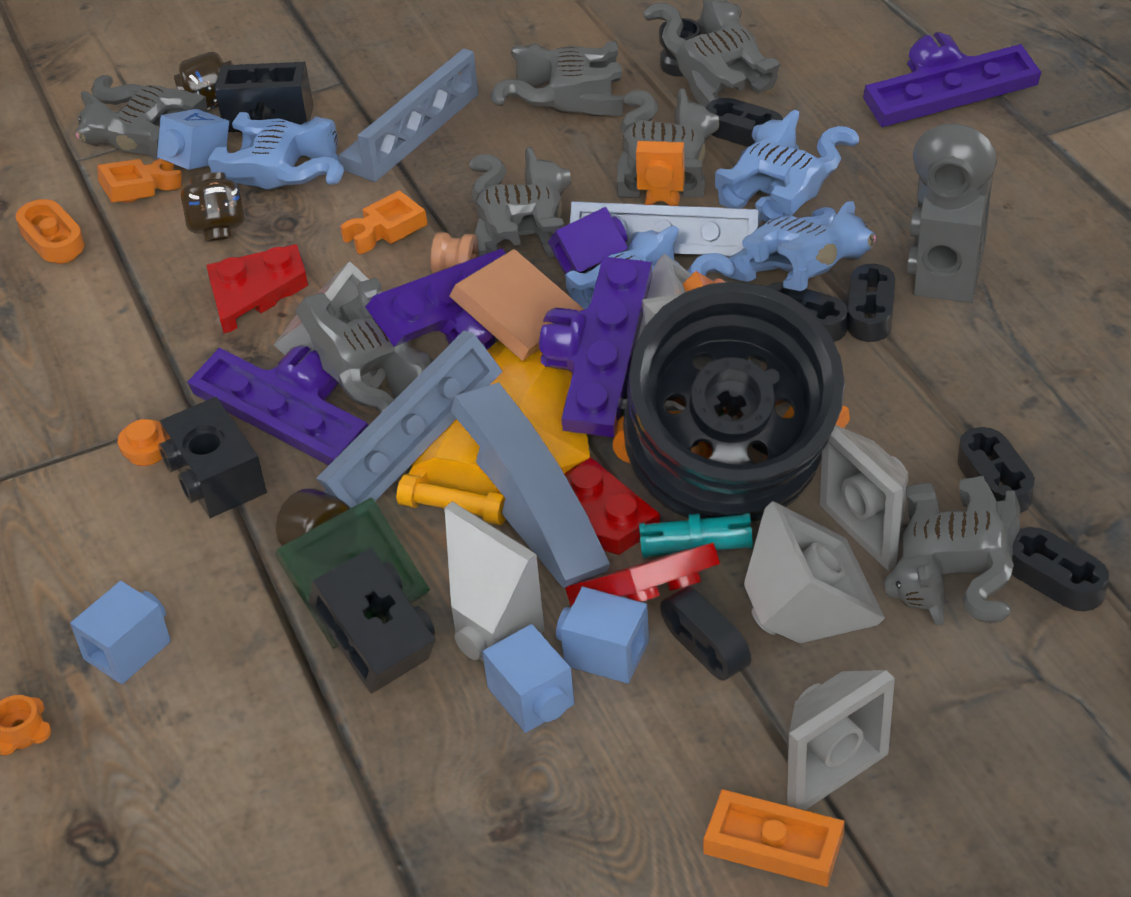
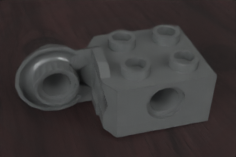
M941 124L927 130L917 140L913 151L915 171L919 175L918 207L921 208L914 207L910 237H915V245H918V247L911 246L907 275L915 276V296L973 303L986 243L992 180L997 165L996 152L989 139L975 128L961 124Z

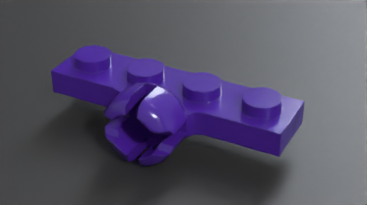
M935 32L933 36L941 47L937 46L930 35H924L913 44L909 51L910 60H908L907 65L912 73L865 85L863 99L880 126L885 127L1036 86L1039 83L1041 71L1022 44L977 56H967L960 51L950 35Z
M501 248L376 294L367 303L365 308L390 339L394 347L432 331L444 333L446 341L450 345L463 331L474 333L487 350L495 344L496 337L449 296L455 284L506 253Z
M603 256L592 300L587 309L577 311L553 308L547 311L543 322H551L552 324L542 325L540 330L539 349L543 353L541 363L545 367L573 372L561 418L563 431L606 437L615 436L630 373L633 350L637 343L643 318L642 299H647L653 275L652 262Z
M305 345L291 348L279 361L277 367L271 370L261 369L218 348L187 381L194 395L206 401L217 397L228 413L327 465H330L369 426L367 422L326 402L327 398L337 388L339 382L323 369L318 352L316 350L309 352L311 349Z

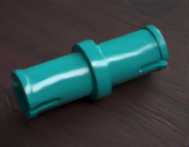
M697 513L688 514L689 520L651 524L639 523L643 559L669 555L714 542L716 551L738 548L753 549L750 513L700 519V515Z

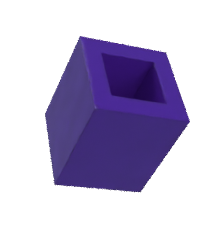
M604 207L556 230L549 239L548 244L564 274L573 270L586 274L601 263L603 256L608 257L626 251L628 249L626 245L628 238L621 221L616 216L611 217L607 207Z

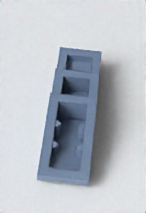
M498 382L455 395L451 413L480 446L476 463L504 495L505 502L502 515L537 555L558 583L565 588L607 572L610 563L585 510L559 464L528 418Z

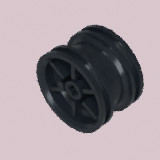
M744 282L712 283L684 292L664 305L646 324L633 350L623 422L626 453L635 475L648 492L672 512L689 518L688 514L699 513L700 519L750 513L751 524L762 520L765 507L772 501L784 507L795 502L812 482L822 459V451L826 448L842 410L845 388L841 357L830 333L810 310L791 296L763 285ZM697 357H710L712 362L703 367L702 370L697 369L692 363ZM755 358L765 362L767 369L763 371L755 363L748 360ZM671 399L685 409L680 413L671 414L665 410L664 404L667 400ZM788 402L794 409V416L791 418L780 417L775 411V406ZM723 411L725 415L719 417L718 413ZM736 415L737 420L733 421L731 417ZM700 441H704L711 445L713 453L709 459L692 453L691 448L697 446ZM751 444L753 448L767 455V459L764 462L754 463L747 455V448Z

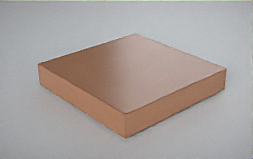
M515 249L455 284L449 296L522 361L540 350L539 337L542 325L552 324L551 322H543L548 310L553 308L584 310Z

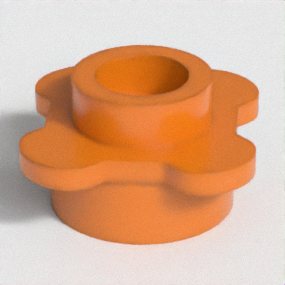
M12 695L0 701V755H10L16 749L29 747L33 743L40 744L49 738L51 727L49 723L44 722L41 714L45 709L42 700L25 695Z

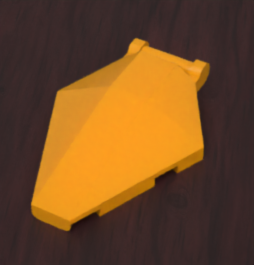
M500 341L487 349L488 353L503 371L490 385L498 382L528 418L559 464L562 472L566 473L590 458L587 434L563 431L561 418L573 372L545 367L541 363L543 353L540 350L522 361ZM457 419L410 465L411 470L409 474H404L398 483L396 493L398 505L416 508L419 504L444 509L453 501L473 515L482 516L483 521L486 523L501 526L506 520L502 515L505 497L476 463L480 446Z

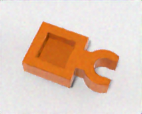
M637 142V189L647 190L644 205H654V203L662 201L669 206H679L680 194L678 191H683L685 184L684 142Z
M141 159L97 165L98 181L111 202L129 203L139 198L155 196V189L157 188L161 190L181 188L182 172L174 170V164L163 159L155 160L152 164L144 165Z
M399 190L363 208L364 218L350 219L344 222L340 228L343 241L348 243L354 239L356 252L363 254L372 250L376 242L382 238L389 244H392L423 228L428 223L426 210Z

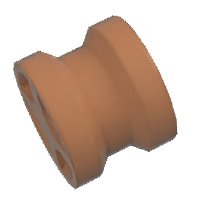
M437 232L431 248L432 274L479 257L477 236L474 234H464L461 238H452L449 233Z

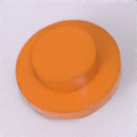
M149 419L136 420L120 432L117 439L119 450L132 464L148 466L162 459L158 444L164 442L165 439L159 421Z

